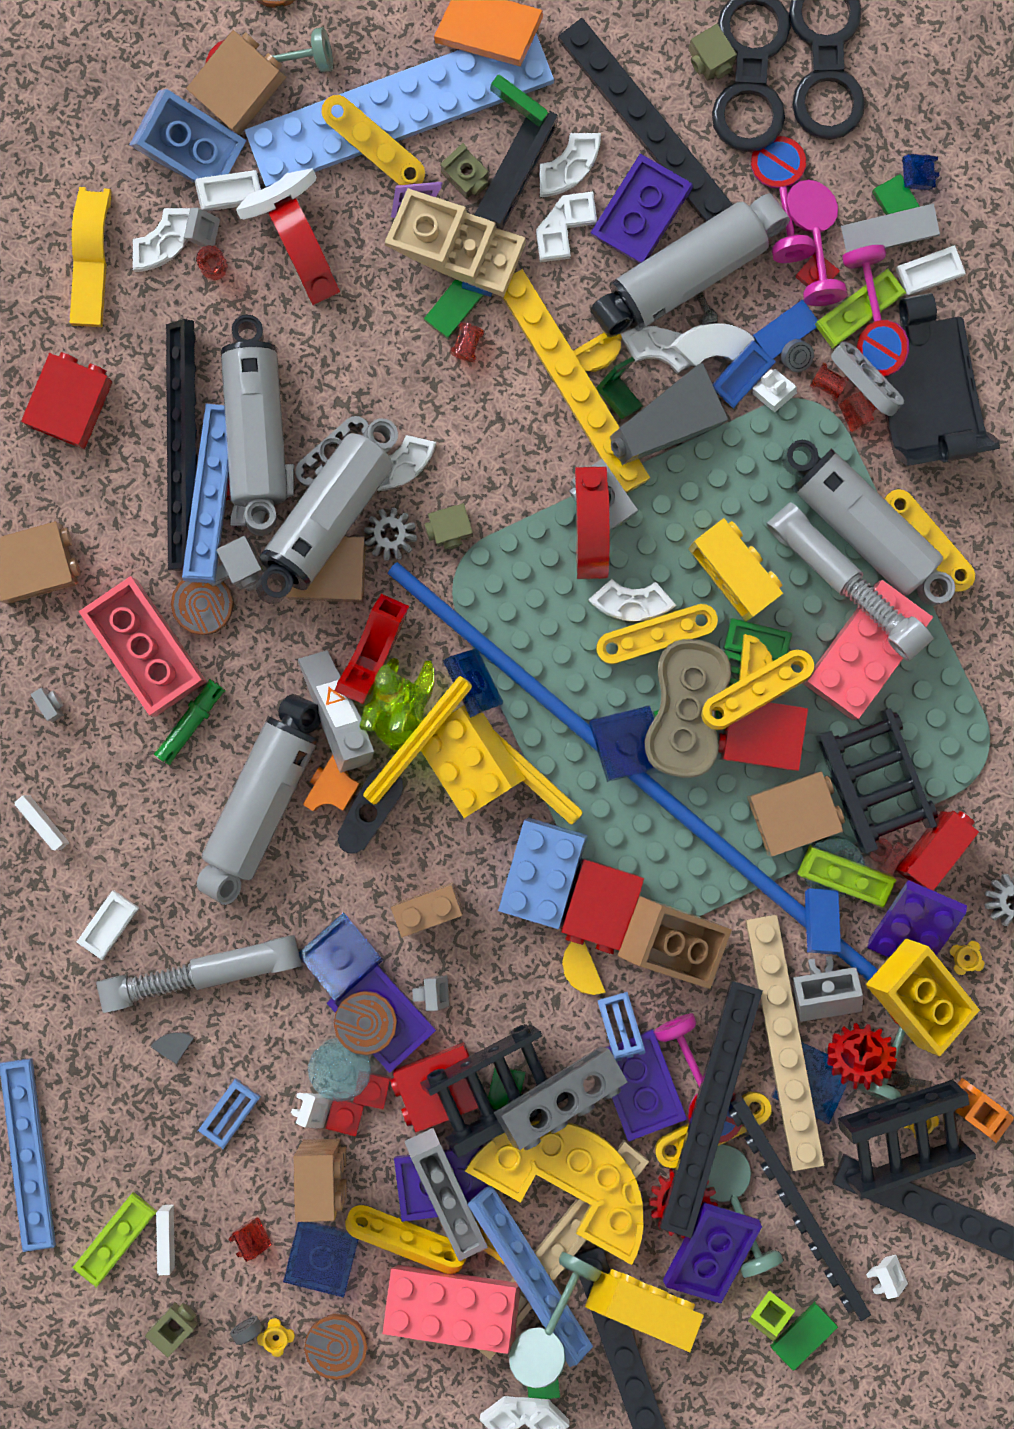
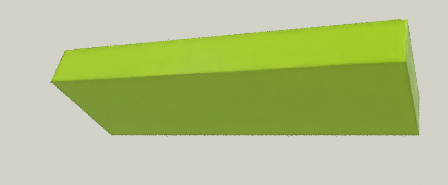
M889 268L873 279L880 313L906 294V291ZM863 286L815 323L816 328L832 349L873 319L867 286Z
M809 845L797 872L803 878L882 908L885 907L896 882L893 876Z
M132 1192L72 1268L97 1288L153 1218L157 1210L136 1193Z

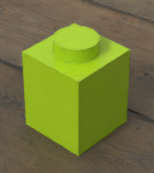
M768 1291L750 1316L748 1322L774 1342L795 1310L771 1291Z

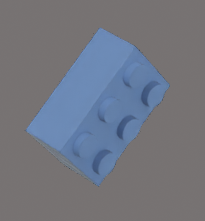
M529 817L525 819L498 911L559 929L564 921L588 835Z

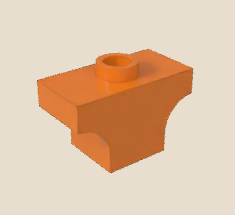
M332 755L325 768L319 767L313 775L310 783L314 786L303 805L312 811H316L324 804H332L344 811L361 783L351 778L347 771L340 773Z
M961 1078L958 1085L968 1093L969 1105L958 1108L955 1112L997 1143L1014 1120V1117L986 1094Z

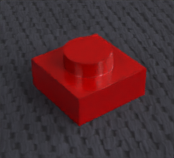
M816 253L813 254L795 276L806 287L813 282L819 281ZM824 258L827 279H834L840 270Z
M360 1071L353 1103L384 1110L391 1077Z
M334 1097L325 1129L356 1137L364 1105Z

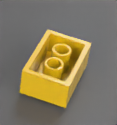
M723 518L698 537L688 549L742 619L747 622L783 594L780 590L782 583L772 571L767 573L760 563L763 559L757 550L752 546L748 548L740 539L743 534L739 527L733 521L728 523Z
M475 700L452 712L421 749L422 754L463 818H466L525 780V777Z
M909 939L903 941L866 983L869 990L918 1048L939 1057L980 1011L930 947Z
M611 1269L609 1274L602 1272L600 1278L594 1282L585 1305L586 1308L687 1352H690L704 1317L703 1314L693 1311L696 1304L671 1295L664 1290L648 1285L614 1269Z

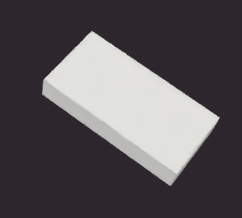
M256 170L197 178L195 180L200 207L206 212L239 207L248 194L261 190Z
M955 245L896 267L901 285L906 291V297L958 279L966 274Z
M23 795L14 802L15 806L52 850H62L69 844V841L30 795Z
M113 890L77 940V943L103 960L139 907Z
M162 1205L156 1212L157 1273L159 1275H170L175 1268L174 1205Z

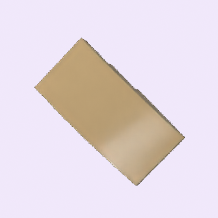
M409 188L405 193L385 240L386 246L414 261L454 279L502 297L505 296L526 244L525 237L496 228V222L469 214L464 206Z

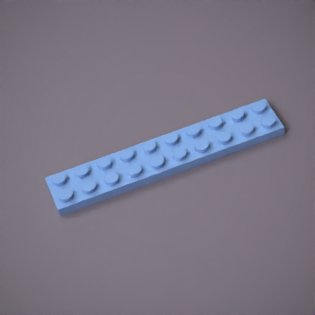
M535 34L521 67L457 50L339 95L347 98L398 142L505 102L490 91L491 83L497 75L504 77L525 94L553 84L554 78L538 36ZM325 100L245 129L266 188L279 181L287 173L313 168L314 172L363 155L324 121L321 108ZM334 105L331 109L332 115L336 118L343 115V108L340 105Z

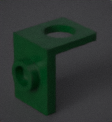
M633 357L614 366L596 387L609 406L612 407L622 420L643 407L641 402L620 378L635 361Z

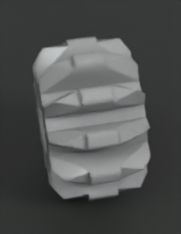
M392 508L390 517H387L384 509L379 510L382 518L380 521L373 516L369 518V521L375 528H364L365 534L374 536L367 539L365 543L367 546L376 545L372 552L375 557L384 550L383 556L385 561L390 560L391 552L395 553L397 560H401L402 555L399 549L403 548L406 552L411 553L412 548L406 541H417L416 535L408 534V532L416 529L415 523L405 524L409 518L407 513H403L397 519L398 512L396 508ZM390 527L393 531H399V535L395 534L396 540L392 542L388 538H382L383 534L386 535L385 529Z
M1002 874L1001 883L997 880L991 881L995 891H985V896L992 897L993 901L985 903L984 906L986 909H995L990 916L993 920L1001 918V925L1009 926L1011 921L1014 924V904L1007 903L1006 898L1007 896L1014 897V876L1011 880L1008 874Z

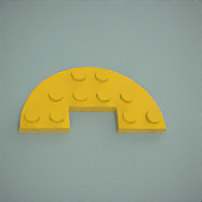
M532 1121L530 1123L531 1125H536L540 1121ZM568 1122V1125L556 1133H551L550 1131L540 1137L541 1142L529 1150H524V1148L519 1150L513 1147L507 1135L503 1133L488 1141L469 1162L465 1172L520 1203L536 1175L588 1203L590 1206L578 1226L576 1234L625 1262L633 1264L641 1244L644 1227L641 1193L636 1178L623 1156L614 1146L595 1132Z

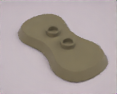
M682 639L668 645L659 659L658 677L661 687V704L658 714L646 734L645 750L648 760L659 771L671 776L691 778L708 772L716 761L719 749L717 732L706 726L702 720L701 712L709 698L728 687L731 678V666L727 655L718 646L696 639ZM716 710L712 711V716L715 718Z

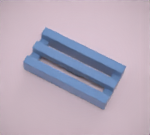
M628 992L597 1000L616 1062L621 1061V1058L634 1057V1054H644L645 1049ZM620 1001H624L637 1046H630L618 1006ZM612 1004L624 1049L620 1051L618 1050L606 1006Z
M237 1078L234 1079L198 1130L222 1149H224L261 1097L259 1094L251 1091L248 1086L240 1083L241 1081ZM235 1089L239 1090L241 1093L213 1132H211L207 1128ZM247 1096L251 1099L224 1138L221 1139L218 1137V1134Z

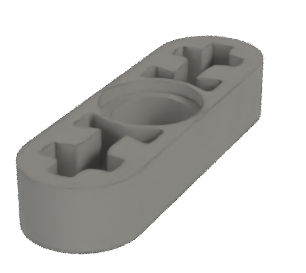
M842 341L831 354L834 363L879 411L888 416H893L904 404L901 394L854 345Z
M359 416L348 418L308 453L296 466L295 473L299 482L309 487L314 479L310 477L304 479L305 471L303 468L307 465L313 468L319 462L314 458L318 454L326 464L329 459L325 457V448L330 444L340 445L342 440L337 437L342 434L345 438L346 435L351 434L349 427L353 424L356 427L364 426L361 430L363 434L369 426L365 419ZM322 465L315 470L316 475L322 470Z

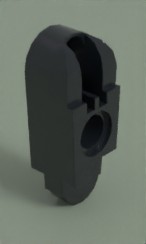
M383 768L373 771L368 776L337 833L339 835L338 844L344 852L354 854L361 850L364 851L403 795L404 781L401 775L377 804L370 803L363 794ZM366 804H372L377 809V817L372 822H367L361 817V809Z

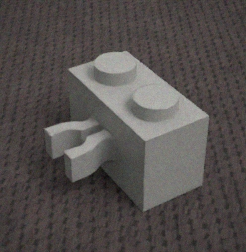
M244 535L216 549L223 565L217 567L215 584H209L215 586L230 578L232 583L240 590L244 588L247 591L256 589L258 579L266 570L260 561L253 543Z
M832 956L826 957L827 967L825 972L821 973V970L815 966V959L808 960L811 975L793 978L794 997L800 1022L862 1012L863 994L856 967L833 971Z

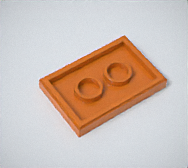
M451 0L434 35L435 43L521 67L543 19V10L508 0Z

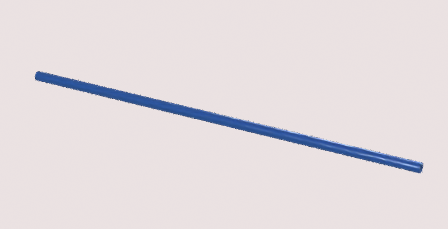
M396 562L387 573L806 929V908L402 565ZM841 938V953L837 954V956L851 968L856 967L857 973L869 981L878 969Z

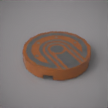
M182 580L172 593L171 609L173 617L182 628L190 633L198 635L213 634L225 627L230 620L234 601L231 590L224 581L212 586L209 583Z
M361 991L351 994L341 1002L335 1012L334 1029L336 1037L343 1047L353 1053L362 1055L377 1053L389 1045L396 1033L397 1017L394 1008L387 998L377 992Z
M334 1313L319 1319L312 1325L306 1336L304 1351L307 1362L314 1372L324 1378L338 1380L349 1377L359 1370L366 1358L368 1342L358 1321L348 1315Z

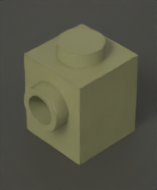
M717 23L693 37L688 48L692 56L691 63L693 68L699 75L703 73L707 81L715 76L717 79H720L733 69L732 66L737 54Z
M464 503L428 513L430 522L424 523L429 541L436 540L437 547L444 545L445 550L453 549L463 545L462 540L473 537Z

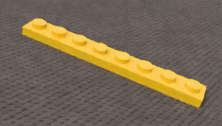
M523 269L514 273L505 296L502 297L598 456L604 460L624 491L629 493L649 481L650 476L639 459L622 465L619 458L614 455L611 449L610 436L620 427Z

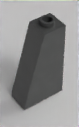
M701 363L695 366L610 436L611 449L622 465L702 435L719 427L728 420L704 364Z

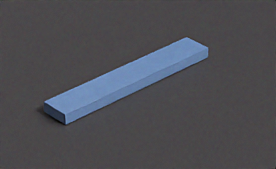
M205 405L182 574L183 581L213 584L216 581L219 558L216 549L220 548L229 481L224 405Z
M33 1059L1 1062L0 1076L22 1251L54 1248L56 1241Z
M492 1186L485 1187L467 1205L546 1329L561 1298V1294ZM566 1304L553 1333L561 1340L565 1348L566 1362L569 1367H572L584 1358L593 1348V1345Z

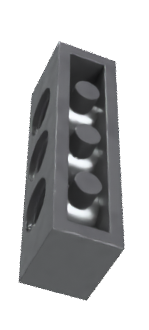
M599 1047L497 1110L494 1114L512 1146L519 1150L523 1148L524 1150H529L541 1142L540 1137L550 1131L551 1133H556L568 1125L567 1120L573 1116H583L595 1108L594 1103L604 1098L607 1100L621 1092L620 1087L626 1084L627 1080L610 1049ZM592 1075L595 1081L594 1087L586 1092L583 1087L584 1080ZM566 1092L568 1102L565 1107L559 1109L556 1103L557 1097L561 1093ZM535 1109H540L542 1114L540 1122L536 1125H531L529 1120L530 1114Z

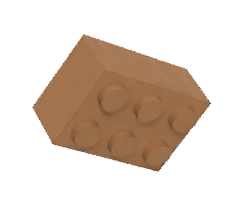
M640 896L618 956L637 966L710 989L732 929Z
M341 1138L303 1139L293 1156L295 1222L334 1221L338 1211H342V1205L345 1204V1198L348 1195L347 1179H342L344 1166H347L346 1147H341Z

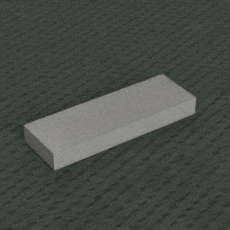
M934 203L841 226L846 253L870 245H884L885 249L940 236Z

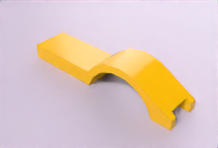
M79 187L72 220L73 276L69 322L72 326L103 327L107 266L104 253V226L106 214L111 205V189L104 188L103 192L87 191L86 187Z

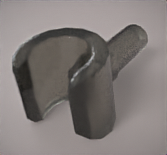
M703 291L698 293L696 297L701 310L704 312L703 315L697 318L700 325L718 323V315L708 305Z
M894 1069L892 1073L895 1074L896 1081L893 1085L887 1084L898 1090H905L908 1086L922 1088L932 1086L931 1081L909 1077V1074L905 1071Z

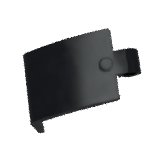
M932 293L900 299V324L909 339V353L906 362L899 371L890 376H884L904 399V404L893 416L885 414L895 458L905 465L911 466L938 460L944 463L976 457L977 453L1000 449V441L993 434L985 430L964 319L957 316L936 320L937 307Z

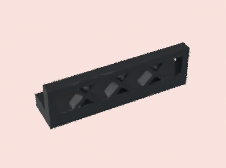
M549 111L540 128L525 118L474 214L475 216L496 222V228L503 230L557 128V114Z

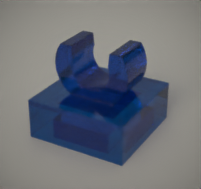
M908 154L902 157L904 187L918 190L935 188L936 179L940 176L939 172H935L934 162L938 161V156Z

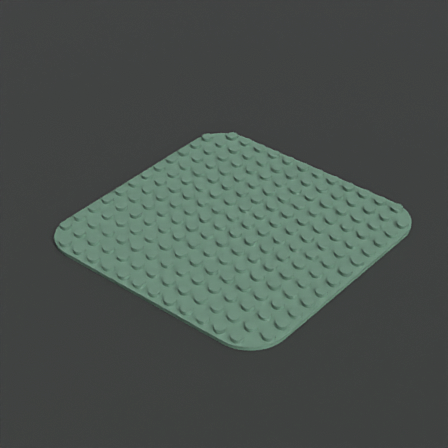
M791 398L776 412L763 405L643 462L642 465L650 476V480L627 493L638 509L637 514L610 532L609 574L607 579H577L576 502L571 496L492 533L475 543L461 559L456 569L452 586L453 604L455 611L773 881L798 870L809 845L834 853L857 842L815 736L832 731L834 736L839 735V737L883 721L879 711L891 708L893 713H898L902 721L903 730L900 732L927 801L931 800L934 805L963 791L977 778L985 765L990 748L989 725L978 698L933 606L923 603L915 589L905 597L933 616L926 627L933 636V640L911 661L908 662L902 659L859 719L851 720L803 684L771 701V703L808 708L799 771L720 760L721 753L718 752L716 761L708 772L697 777L683 778L659 771L648 760L645 750V738L649 727L654 721L653 712L658 711L661 704L658 662L666 648L617 664L604 663L598 657L596 645L604 634L644 622L615 619L602 613L588 601L611 579L620 586L630 589L646 588L656 582L676 604L672 610L664 615L697 604L711 606L717 613V626L710 634L696 638V640L709 642L725 651L724 645L730 619L744 620L688 548L698 537L723 518L728 523L733 521L743 534L740 539L748 548L750 546L754 547L762 557L763 561L760 563L767 573L772 571L782 583L780 590L783 594L747 622L791 632L792 638L788 652L792 650L807 652L812 657L814 666L858 608V604H854V600L851 601L850 597L846 595L841 596L789 546L779 542L769 531L766 523L791 502L804 513L813 527L863 572L862 580H866V584L870 583V588L881 580L892 586L792 489L801 478L786 471L782 462L783 454L792 443L803 439L815 445L818 450V456L821 458L832 448L877 492L842 421L826 407L816 402L799 398ZM799 450L793 452V459L797 464H807L808 459L804 452ZM698 615L695 618V622L699 626H704L706 618L703 615ZM614 643L606 645L607 653L612 655L617 653L618 648ZM472 646L524 758L583 811L582 816L571 825L547 804L557 826L588 835L579 869L582 859H587L644 878L639 897L641 896L699 917L758 889ZM729 659L730 665L740 668L741 662ZM798 665L791 666L794 672H801V668ZM731 673V678L739 680V675ZM718 711L719 719H721L722 713ZM725 728L716 731L717 737L719 734H724ZM884 733L846 748L845 752L841 753L845 765L850 764L854 766L893 751L894 748L888 733ZM897 762L856 778L853 786L857 795L861 793L864 796L903 781L905 776L900 763ZM815 772H822L824 777L829 776L834 788V793L831 794L834 806L839 805L845 819V823L841 824L843 832L772 857L768 856L747 796ZM911 791L868 807V811L864 812L868 824L873 823L876 825L913 811L917 807Z

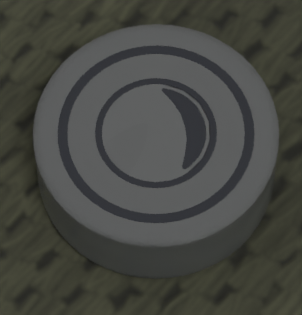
M800 339L789 341L781 353L783 365L794 372L806 370L814 359V351L811 345Z
M252 1316L235 1326L230 1335L236 1345H243L258 1336L262 1331L263 1325L257 1316Z

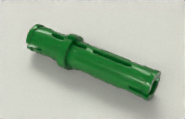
M209 679L194 701L190 700L187 704L189 708L158 750L155 751L154 755L170 766L204 718L208 719L210 717V710L226 690Z

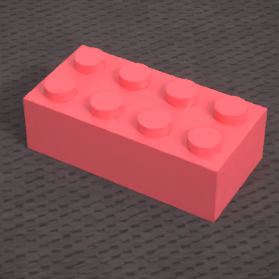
M132 576L78 611L149 716L157 717L207 682L139 581Z
M881 580L873 586L874 591H878V595H882V599L886 598V603L890 602V606H894V610H898V614L902 613V616H905V618L915 617L925 627L932 620L933 616L885 581ZM857 608L814 666L809 679L802 684L848 718L856 720L861 717L903 658L889 644L886 631H883L882 627H878V623H874V619H870V615L867 616L866 612H862V608Z
M397 1265L391 1268L382 1334L508 1354L515 1341L521 1289L516 1282L457 1273L446 1274L438 1270Z

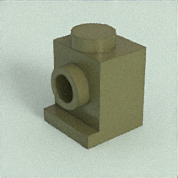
M464 143L440 164L443 176L466 200L472 194L475 196L479 195L488 185L489 171L468 151ZM465 167H470L472 173L464 175L461 171Z
M174 1302L155 1324L150 1327L145 1337L168 1358L198 1324L194 1320L196 1314L187 1304L182 1303L179 1306ZM174 1319L181 1327L179 1329L172 1328L170 1321Z

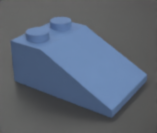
M163 89L159 90L129 145L155 162L195 183L197 178L229 174L247 140L170 90Z

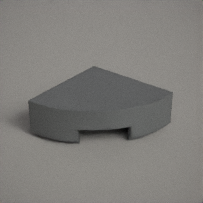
M186 1032L169 1033L157 1039L151 1045V1048L177 1064L195 1036Z

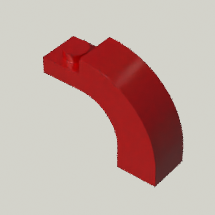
M289 196L274 203L276 209L268 212L269 217L312 305L340 293L326 258L297 199H292Z
M575 467L577 579H607L610 555L607 467Z
M380 594L371 609L357 648L337 682L335 692L364 704L368 695H371L386 665L407 615L408 605Z

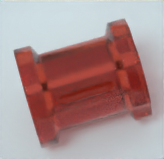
M211 245L201 248L197 253L196 262L202 274L206 278L215 281L223 278L226 275L228 264L222 251L216 246ZM211 258L216 262V266L213 268L210 267L208 262Z
M460 322L455 346L450 348L449 354L464 361L475 362L477 358L475 351L479 339L483 337L485 331L477 326Z
M823 362L809 387L821 389L831 395L832 400L836 402L847 385L849 378L847 376L842 377L828 369L827 364Z

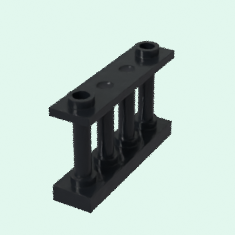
M891 708L879 711L883 721L839 737V735L834 736L832 731L815 736L860 852L866 854L878 849L876 841H879L880 836L919 821L923 822L925 828L937 826L935 819L938 818L937 810L933 802L926 799L900 732L903 730L902 721L898 713H893ZM888 733L894 748L893 751L854 766L850 764L845 765L841 753H844L846 748ZM894 763H900L905 780L864 796L861 793L857 795L853 786L856 778ZM911 791L917 809L876 825L873 823L868 824L864 812L868 811V807Z
M524 1024L517 1026L510 1032L511 1035L445 1070L441 1068L432 1071L427 1075L426 1080L420 1082L422 1089L430 1096L435 1093L438 1094L454 1129L451 1135L445 1137L449 1149L458 1158L505 1133L494 1114L497 1110L492 1108L477 1071L492 1063L494 1064L509 1098L507 1104L523 1094L519 1092L504 1058L505 1056L521 1048L537 1084L536 1086L548 1079L532 1044L533 1041L542 1037V1033L533 1025ZM464 1078L481 1112L480 1119L470 1125L464 1123L449 1089L450 1085ZM561 1093L557 1097L556 1103L558 1104L567 1099V1093ZM540 1109L532 1111L529 1119L540 1114Z
M952 1079L838 1118L839 1129L853 1144H856L860 1173L847 1177V1183L862 1199L975 1160L976 1154L961 1139H958L955 1111L958 1108L969 1105L968 1093ZM942 1114L946 1144L930 1149L926 1121L929 1118ZM914 1124L918 1153L901 1158L898 1130ZM885 1134L889 1163L873 1168L869 1140Z

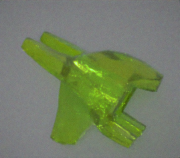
M392 658L386 665H383L375 677L376 683L374 685L373 698L364 707L359 725L360 729L375 731L381 741L390 749L399 750L423 721L424 708L431 698L434 688L432 661H425L414 684L410 680L398 675V659Z

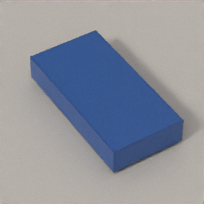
M802 299L753 335L754 341L768 355L775 359L781 355L784 346L789 341L794 339L801 340L817 329L815 323L818 319Z
M752 340L712 385L716 393L734 408L776 361Z
M807 889L805 891L807 952L837 955L841 953L839 893L835 890Z

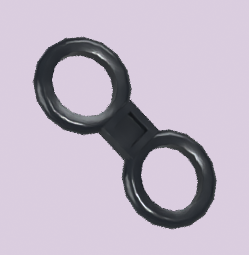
M729 0L720 11L717 24L737 54L735 83L724 88L715 100L712 110L713 127L720 140L732 149L743 152L760 151L776 140L782 132L785 121L783 102L777 92L767 85L768 59L778 54L787 43L791 29L789 14L780 0ZM755 4L763 6L771 11L777 20V35L770 43L763 47L751 48L743 46L731 33V17L737 10L746 5ZM752 94L759 96L767 102L771 109V126L758 137L745 138L738 136L730 130L725 121L724 112L726 106L739 95Z
M791 0L789 9L791 26L799 39L811 46L812 72L803 77L794 90L792 107L795 119L805 132L815 138L832 140L844 137L857 127L863 117L865 108L862 87L854 76L844 71V43L854 36L860 26L862 15L860 0H844L849 12L848 22L843 29L830 35L818 34L809 29L802 15V6L805 0ZM825 81L836 82L843 86L850 94L852 110L845 121L833 126L821 125L808 114L805 105L806 94L817 83Z

